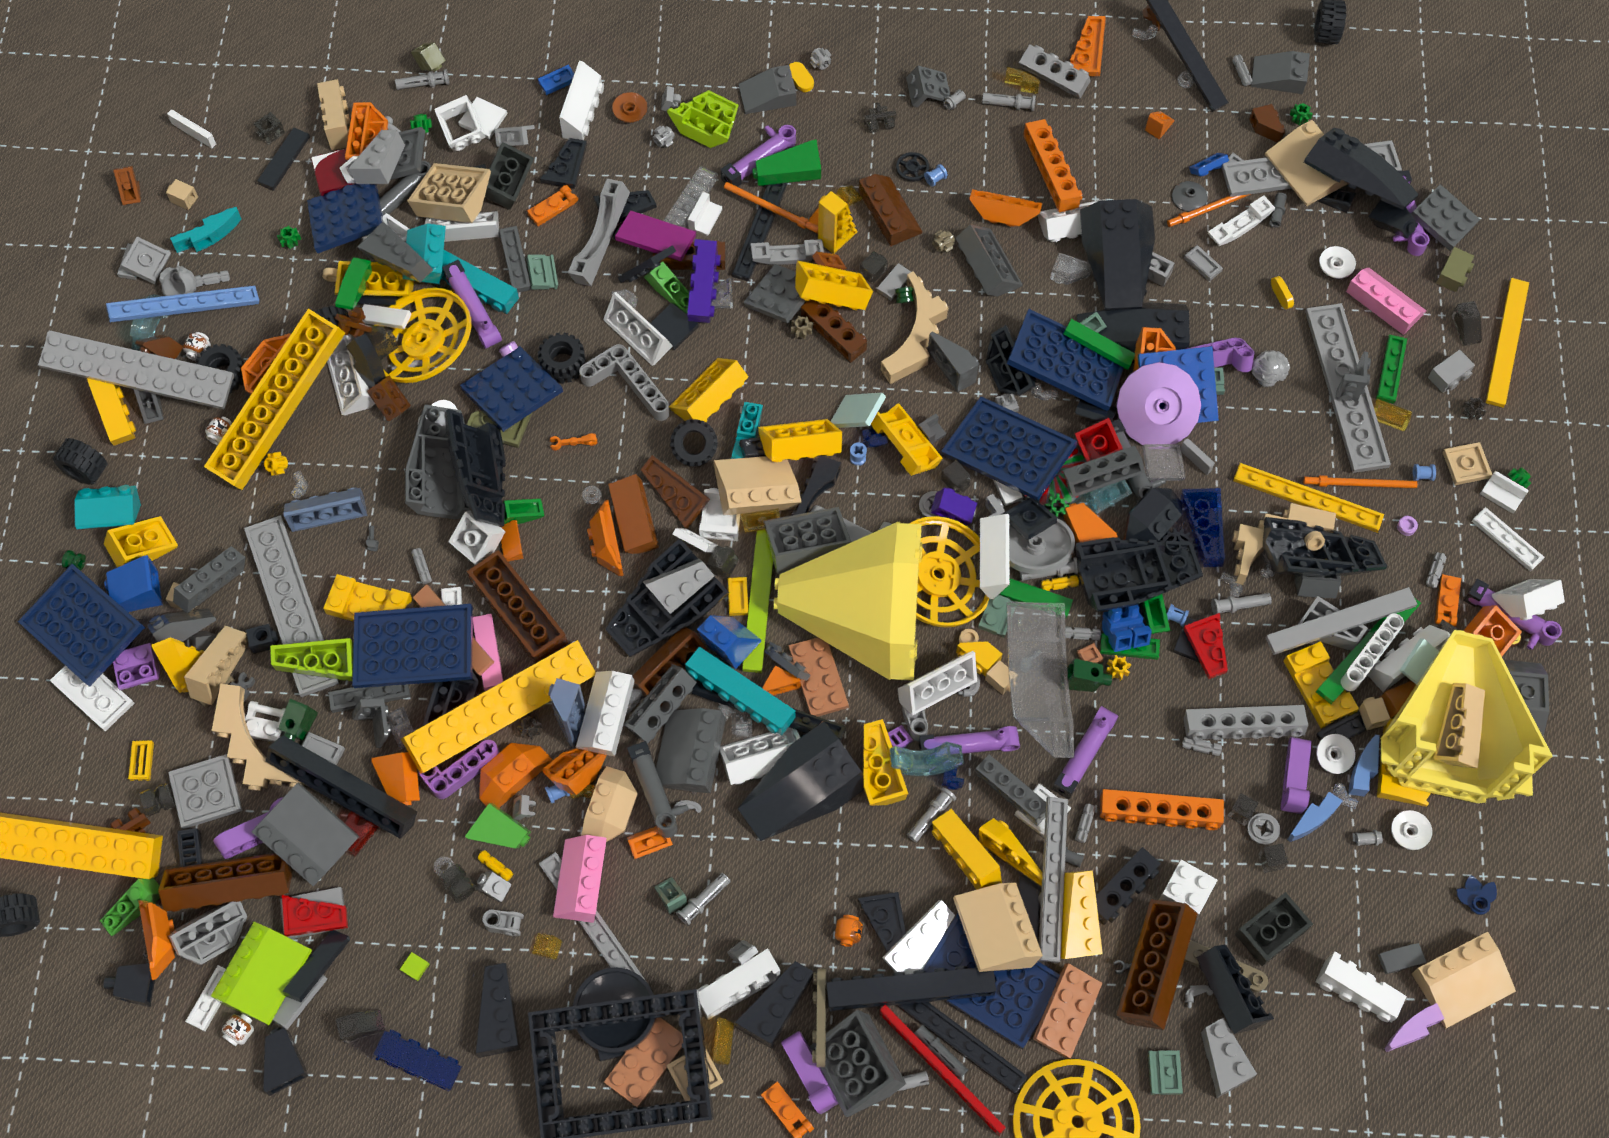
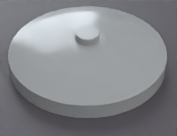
M1057 518L1056 524L1029 540L1009 524V566L1028 574H1047L1061 569L1071 560L1074 554L1075 538L1070 527L1062 520Z

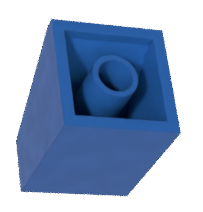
M148 555L106 573L107 580L104 583L107 592L109 591V596L127 612L163 605L158 570Z
M710 615L697 629L707 646L734 669H737L761 642L760 638L733 617Z

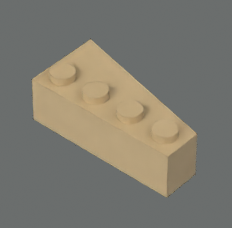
M338 79L317 83L323 114L322 118L325 125L324 130L331 150L346 148L349 135L348 125H350L351 120L349 114H346L348 110L347 101L343 100V96H346L344 86H340Z
M1453 683L1434 755L1435 760L1452 766L1478 768L1485 690L1467 683Z

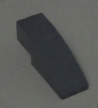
M366 334L354 338L346 348L357 361L353 367L370 389L386 378L383 366Z

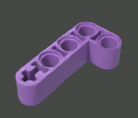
M1230 338L1191 347L1213 346L1214 368L1232 364L1241 372H1248L1252 369L1254 351L1243 339Z
M1294 737L1289 739L1281 811L1302 814L1308 806L1310 792L1306 788L1311 740Z
M485 740L443 772L435 766L429 769L434 770L432 775L425 776L424 772L420 776L436 798L445 799L477 776L481 768L499 754L498 747L494 741ZM471 761H478L475 766H468ZM455 773H462L459 778H452ZM439 785H446L442 791L436 790Z
M282 798L277 799L271 805L270 811L279 803V801ZM269 812L216 836L213 842L223 858L233 857L263 843L252 831Z
M798 1031L781 1041L807 1089L808 1097L817 1113L823 1114L838 1105L839 1103L821 1068L817 1067L816 1063H812V1051L802 1033Z

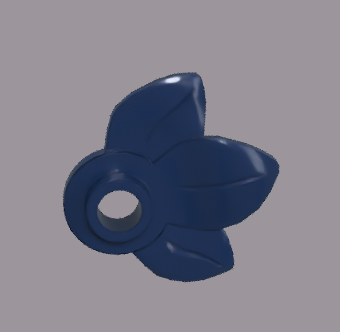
M1472 875L1466 880L1465 888L1456 890L1460 902L1469 906L1471 911L1477 915L1486 914L1490 910V903L1497 896L1494 882L1482 886ZM1476 902L1481 903L1482 908H1478Z

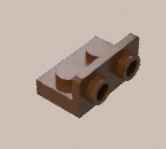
M390 375L367 390V393L387 421H391L411 406Z

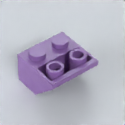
M151 643L126 649L113 662L119 690L159 679L160 665Z

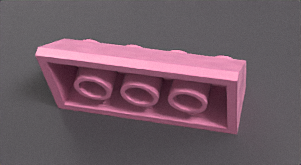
M1370 268L1362 269L1351 280L1346 291L1402 335L1426 312L1424 308Z
M583 835L565 840L553 917L594 923L607 838Z

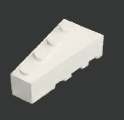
M767 948L743 965H739L728 974L718 977L714 983L706 984L698 989L700 1007L708 1020L773 984L780 977V969L769 949Z
M1333 952L1325 960L1316 979V983L1320 984L1322 989L1339 994V997L1344 1001H1352L1358 1004V1007L1363 1011L1375 1013L1384 1022H1393L1397 1019L1407 996L1385 982L1377 983L1374 975L1369 972L1358 971L1356 964L1351 961H1342L1340 959L1341 955L1337 952Z

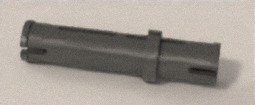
M924 1025L914 1033L958 1079L969 1070L940 1042L941 1039L931 1034Z

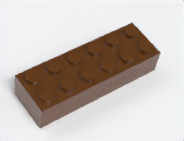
M499 550L467 571L471 583L534 663L552 655L568 644L566 634Z
M276 853L166 869L158 891L163 910L177 912L186 908L197 909L206 905L216 906L232 901L241 902L245 899H261L265 896L284 895L289 893L293 871L292 867Z
M1154 899L1150 901L1117 1012V1016L1129 1025L1160 1030L1165 1029L1198 914L1186 903Z

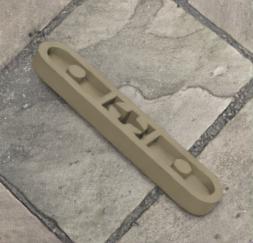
M1190 940L1184 961L1199 967L1196 957L1210 948ZM1237 961L1241 967L1240 974L1248 978L1252 984L1250 986L1251 991H1263L1268 985L1266 974Z
M818 968L817 972L813 973V984L817 985V991L813 992V1004H817V1030H813L812 1033L813 1043H816V1050H812V1063H816L817 1067H825L826 968Z

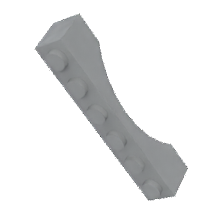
M607 179L600 194L599 213L593 233L583 250L574 257L568 274L575 283L592 286L630 194L622 181Z

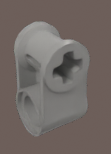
M902 706L903 717L910 737L914 741L919 742V737L928 733L925 711L922 710L912 715ZM920 727L924 731L916 732L914 729Z
M488 910L483 915V923L489 932L520 936V923L524 915L513 911ZM491 917L498 919V922L494 925L487 923Z

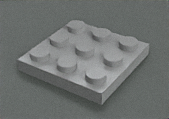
M227 754L168 772L182 829L242 811L230 758L227 757Z

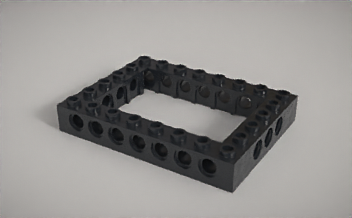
M693 989L528 1012L541 1138H584L714 1119L699 990ZM680 1015L679 1026L682 1029V1048L684 1049L686 1062L684 1070L687 1072V1093L690 1101L564 1118L555 1032Z

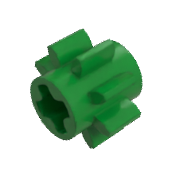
M1304 103L1295 104L1289 114L1293 116L1291 121L1298 125L1307 123L1313 115L1312 112H1309L1311 107Z
M426 114L413 115L414 120H410L411 129L423 127L425 133H428V128H432L431 118H427Z
M287 226L280 229L281 233L277 235V238L282 247L286 246L291 249L298 246V240H301V236L297 228L293 229Z
M1522 467L1518 470L1513 468L1507 474L1512 481L1524 488L1531 484L1529 479L1532 476Z
M1056 493L1055 498L1048 496L1050 501L1045 503V506H1049V511L1054 512L1056 517H1058L1059 512L1065 515L1064 509L1069 507L1068 504H1065L1067 497L1060 499L1059 493ZM1058 500V503L1061 504V507H1058L1056 511V507H1053V503H1056Z

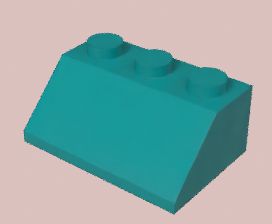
M427 223L407 230L406 243L433 269L421 282L440 283L446 226ZM403 275V278H402V279L413 280V279H411V278H409V277Z
M122 485L112 488L106 486L100 489L84 488L78 490L75 498L76 529L133 525L141 506L137 487Z

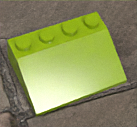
M253 922L212 992L211 997L227 1007L270 1025L286 997L283 994V990L305 964L312 950L266 926Z

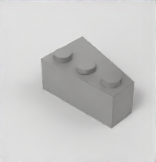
M381 130L348 168L356 184L389 183L405 147L398 130Z
M697 559L650 580H645L643 583L671 614L710 581L714 574L702 560Z
M1317 596L1299 624L1340 610ZM1360 625L1316 641L1352 651L1368 628Z
M1224 1018L1204 1028L1201 1035L1211 1069L1210 1073L1216 1090V1098L1251 1080L1257 1073Z

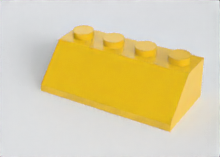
M797 260L795 289L800 298L807 301L810 299L816 300L822 304L831 303L837 307L846 306L853 310L866 309L873 291L861 273Z
M351 261L338 262L335 295H338ZM371 262L372 273L366 281V290L363 295H410L413 291L414 280L402 279L403 274L401 272H396L378 262Z
M717 358L669 408L684 421L698 419L707 422V418L717 412L720 405L730 399L736 389L744 385L748 375L737 360Z
M828 419L758 427L764 453L772 462H782L785 459L799 460L802 457L816 458L818 455L833 456L835 453H841L842 431Z

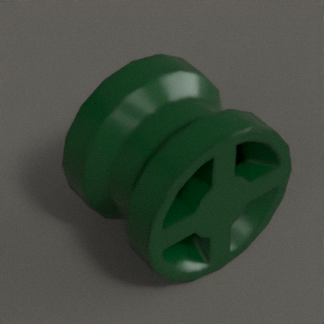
M913 286L895 289L898 297L896 303L914 301L912 296Z
M67 550L62 558V567L68 569L73 564L81 571L85 565L86 556L81 553L75 554L72 550Z

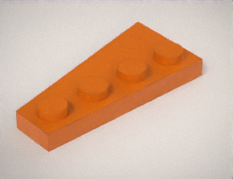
M1088 16L1081 32L1080 40L1076 44L1075 52L1070 59V63L1074 65V68L1087 71L1089 76H1100L1105 16Z

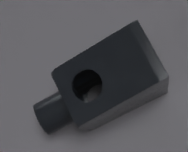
M149 963L119 966L116 977H105L104 989H114L113 996L118 1000L151 1007L155 980H152Z

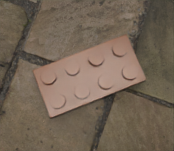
M817 637L789 645L793 662L796 663L797 661L806 667L805 671L811 675L806 681L800 679L809 713L818 717L849 708L829 643Z
M1069 963L1065 964L1033 1039L1061 1056L1071 1059L1102 982Z
M656 1018L648 1037L637 1047L626 1051L606 1078L604 1084L636 1108H639L667 1070L666 1065L670 1064L681 1051L683 1044L682 1033L662 1018Z

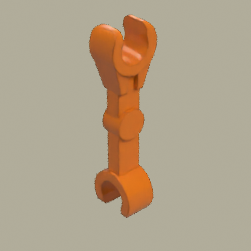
M594 433L587 434L581 438L572 437L562 440L557 436H553L550 438V442L558 443L550 445L552 450H559L564 445L575 446L583 444L594 446L597 445V438Z

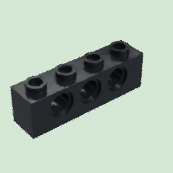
M1143 847L1096 895L1098 920L1103 925L1108 921L1112 923L1120 915L1118 913L1121 907L1126 909L1133 901L1131 897L1135 892L1139 895L1147 886L1144 883L1149 878L1153 880L1160 872L1158 868L1161 863ZM1134 870H1140L1143 873V877H1137L1134 874ZM1120 884H1127L1130 891L1122 890ZM1107 898L1115 899L1117 905L1112 906L1108 904Z

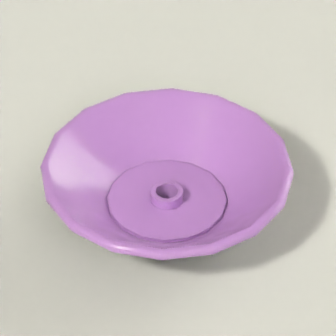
M1160 362L1144 365L1130 374L1120 388L1117 401L1118 416L1128 436L1141 445L1155 448L1175 445L1187 437L1198 422L1201 409L1199 390L1190 375L1176 365ZM1162 402L1165 404L1164 409L1159 408Z

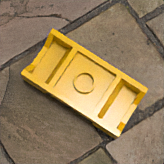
M896 404L886 413L880 414L877 412L871 423L873 429L878 434L884 432L902 454L903 458L900 462L911 476L938 466L943 458L900 404Z
M337 574L323 609L327 615L354 621V613L406 609V606L411 603L412 597L408 592L392 588L391 591L356 582L354 578Z
M1320 641L1287 655L1283 662L1322 729L1339 718L1356 713L1359 708L1350 692L1346 693L1345 690L1332 704L1316 693L1317 689L1334 671L1329 663L1330 657Z

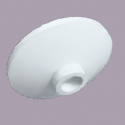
M1334 246L1322 252L1319 264L1322 271L1328 276L1345 278L1353 273L1356 261L1349 250Z
M1331 734L1325 736L1317 746V760L1327 772L1333 774L1344 773L1352 767L1355 761L1354 746L1343 735ZM1331 751L1335 752V758L1331 757Z
M1403 811L1392 822L1391 832L1393 838L1400 846L1406 849H1421L1431 840V824L1419 812ZM1407 829L1411 830L1413 835H1409Z

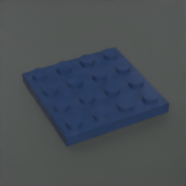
M355 183L353 185H346L343 189L330 191L324 196L307 200L314 248L317 253L367 236L384 222L377 184Z
M520 346L460 385L461 390L503 432L563 392L562 386Z

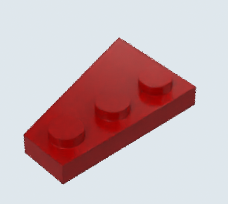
M1220 613L1185 625L1183 628L1208 679L1225 674L1228 671L1222 639L1223 632L1220 625Z
M282 895L284 935L286 937L348 928L346 906Z

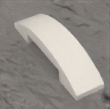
M1262 196L1251 203L1247 210L1227 223L1217 225L1208 231V234L1218 246L1227 244L1258 225L1275 210V207L1265 196Z

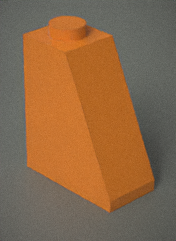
M1073 503L1065 508L1066 514H1063V517L1074 534L1075 545L1079 542L1118 537L1117 533L1084 503Z
M408 752L372 758L373 766L387 795L407 806H411L413 801L420 800L417 767Z

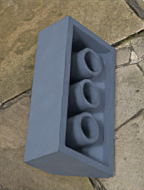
M349 488L343 492H331L324 496H312L301 501L293 500L285 504L283 512L292 532L367 516L361 488Z
M556 678L555 684L550 686L548 695L551 698L555 711L554 715L557 718L558 724L570 747H574L586 711L580 684Z

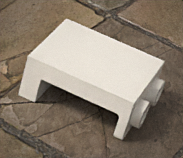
M717 488L704 489V495L710 500L703 508L699 528L700 536L706 539L738 541L741 514L723 515L719 490Z

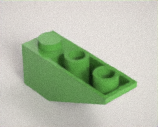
M662 261L660 266L651 270L644 278L660 295L687 314L689 291Z
M154 878L137 879L100 920L111 936H114L141 915L139 900H145L153 904L159 900L158 890L160 886Z

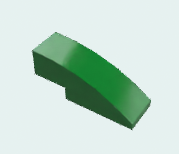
M353 257L341 283L335 307L350 310L355 308L366 290V281L372 273L370 260Z
M541 499L507 500L503 502L505 505L504 524L513 520H517L518 524L544 517Z
M1162 594L1140 603L1145 622L1152 630L1151 634L1170 631Z

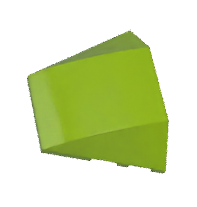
M708 90L694 97L688 103H681L680 107L676 109H668L667 113L680 134L712 148L728 142L739 105Z

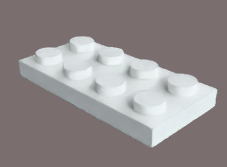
M65 665L50 680L52 684L104 731L109 729L135 704L103 674L89 687Z

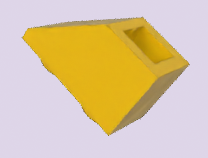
M989 642L959 643L956 653L958 657L971 651L975 652L977 673H982L985 677L986 673L999 660L1001 661L1002 653Z

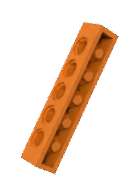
M1045 119L1025 123L1024 138L1058 212L1079 208L1080 200H1082L1081 190H1078L1075 177H1072L1070 167L1065 163L1064 154L1058 148V141L1052 135L1051 126H1048Z
M1103 789L1100 795V818H1104L1105 821L1109 822L1125 820L1126 823H1137L1139 821L1145 822L1147 825L1162 823L1168 827L1185 825L1189 829L1205 827L1206 830H1217L1224 823V800ZM1123 804L1126 810L1121 811L1116 805ZM1137 806H1143L1146 812L1138 811ZM1157 808L1165 809L1166 814H1160ZM1177 810H1184L1186 812V816L1179 815ZM1197 811H1203L1206 817H1200Z

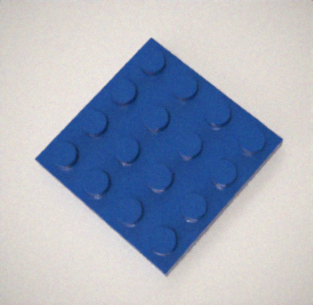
M1213 346L1138 354L1139 368L1144 365L1160 362L1176 365L1188 373L1198 387L1201 400V409L1197 423L1219 421ZM1162 402L1159 408L1164 409L1165 404Z

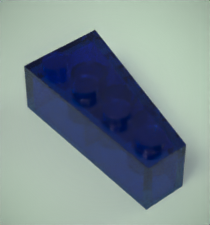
M1221 488L1182 489L1181 501L1193 537L1196 538L1195 543L1198 544L1197 549L1203 567H1223L1225 554Z
M394 1030L384 1031L372 1055V1059L378 1061L381 1058L388 1066L398 1069L401 1067L407 1074L417 1078L420 1076L423 1078V1081L448 1092L452 1089L462 1066L458 1065V1060L449 1056L445 1059L439 1056V1051L430 1047L427 1050L420 1047L421 1043L410 1038L406 1041L400 1038L401 1034Z

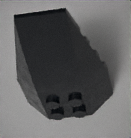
M1334 127L1319 138L1303 162L1339 183L1341 180L1348 182L1349 187L1353 189L1356 186L1366 190L1365 194L1370 196L1376 194L1381 197V201L1402 210L1419 195L1409 182L1383 157L1361 143L1359 139L1345 134L1339 128Z
M1137 199L1101 200L1080 209L1082 245L1086 251L1087 259L1092 268L1093 277L1096 280L1105 310L1142 308L1155 242L1153 207Z
M1148 302L1143 303L1142 308L1100 310L1077 314V322L1080 323L1097 312L1107 326L1098 333L1135 353L1136 343L1142 327L1161 328L1176 347V350L1187 349L1190 345L1189 309L1186 304Z
M448 409L446 410L445 424L449 452L454 473L465 502L475 520L503 527L505 505L502 503V498L505 497V490L502 489V482L505 481L503 467L506 466L501 429L490 423H486L478 428L463 423L462 413Z
M1265 517L1263 549L1274 573L1328 577L1369 573L1387 568L1373 540L1354 535L1346 537L1343 536L1342 532L1336 530L1331 533L1324 531V528L1315 525L1314 528L1309 527L1303 521ZM1318 531L1322 533L1325 543L1318 550H1309L1304 543V539L1310 532Z
M1111 537L1076 543L1077 571L1087 603L1097 612L1135 606L1203 577L1192 542L1138 541V539L1133 538L1120 540V538Z
M680 538L651 563L647 573L643 578L641 577L633 593L627 597L626 603L618 610L606 627V631L629 657L700 620L729 594V591L719 580L713 577L671 614L666 610L643 581L650 580L662 573H667L698 559Z
M822 721L787 748V751L776 761L771 770L765 774L760 783L749 793L737 809L759 840L762 841L839 809L864 790V775L838 737Z

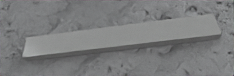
M1408 587L1266 636V640L1273 655L1387 617L1390 614L1414 608L1417 606V602Z
M1056 797L1046 798L1039 947L1043 956L1039 961L1059 963L1061 957L1068 799Z
M555 852L541 861L539 865L557 890L562 860ZM597 910L594 923L579 921L611 968H625L637 973L644 979Z

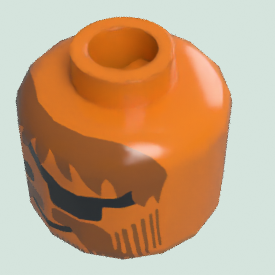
M843 915V918L837 920L835 938L840 941V945L852 947L853 944L859 943L861 940L863 924L856 916Z

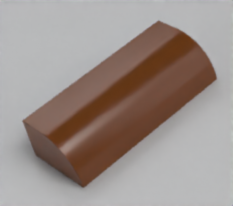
M635 474L608 484L624 551L638 554L659 548L643 481Z

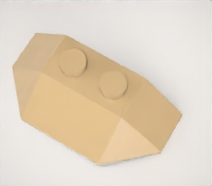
M606 766L598 778L585 815L581 836L607 838L606 842L625 832L638 795L626 772Z

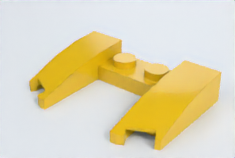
M1390 719L1389 722L1383 727V734L1390 725V723L1393 721V719ZM1380 758L1377 797L1427 807L1429 803L1426 800L1431 793L1401 786L1399 778L1391 774L1388 770V765L1386 763L1383 764Z

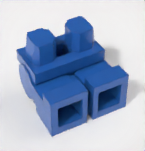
M1138 605L1103 612V632L1108 636V642L1114 652L1131 649V645L1133 648L1150 644L1152 630L1149 626L1144 625Z

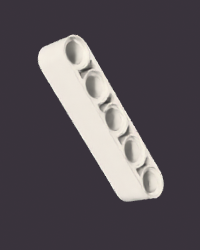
M1390 614L1349 667L1341 679V685L1345 690L1354 691L1357 689L1401 630L1404 620L1400 615Z

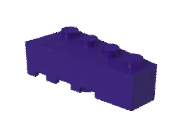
M695 239L696 255H693L694 273H691L692 290L689 293L687 316L688 321L710 323V318L714 317L715 306H712V301L716 300L717 289H714V284L718 283L719 272H716V267L720 266L721 255H718L717 241Z

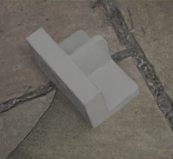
M534 125L494 129L497 147L502 142L510 146L528 144L527 130L535 129Z

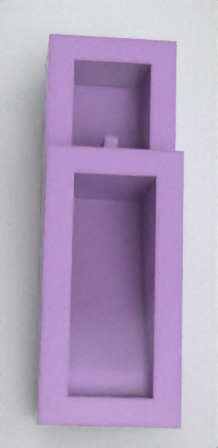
M1436 1003L1425 1008L1402 1025L1384 1048L1385 1051L1394 1050L1429 1035L1427 1027L1444 1020L1438 1004Z

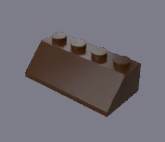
M873 174L859 180V194L890 247L922 234L920 226L890 177Z
M683 628L676 632L632 676L635 681L633 687L645 699L672 664L686 671L685 664L699 647L708 653L710 652L693 630Z

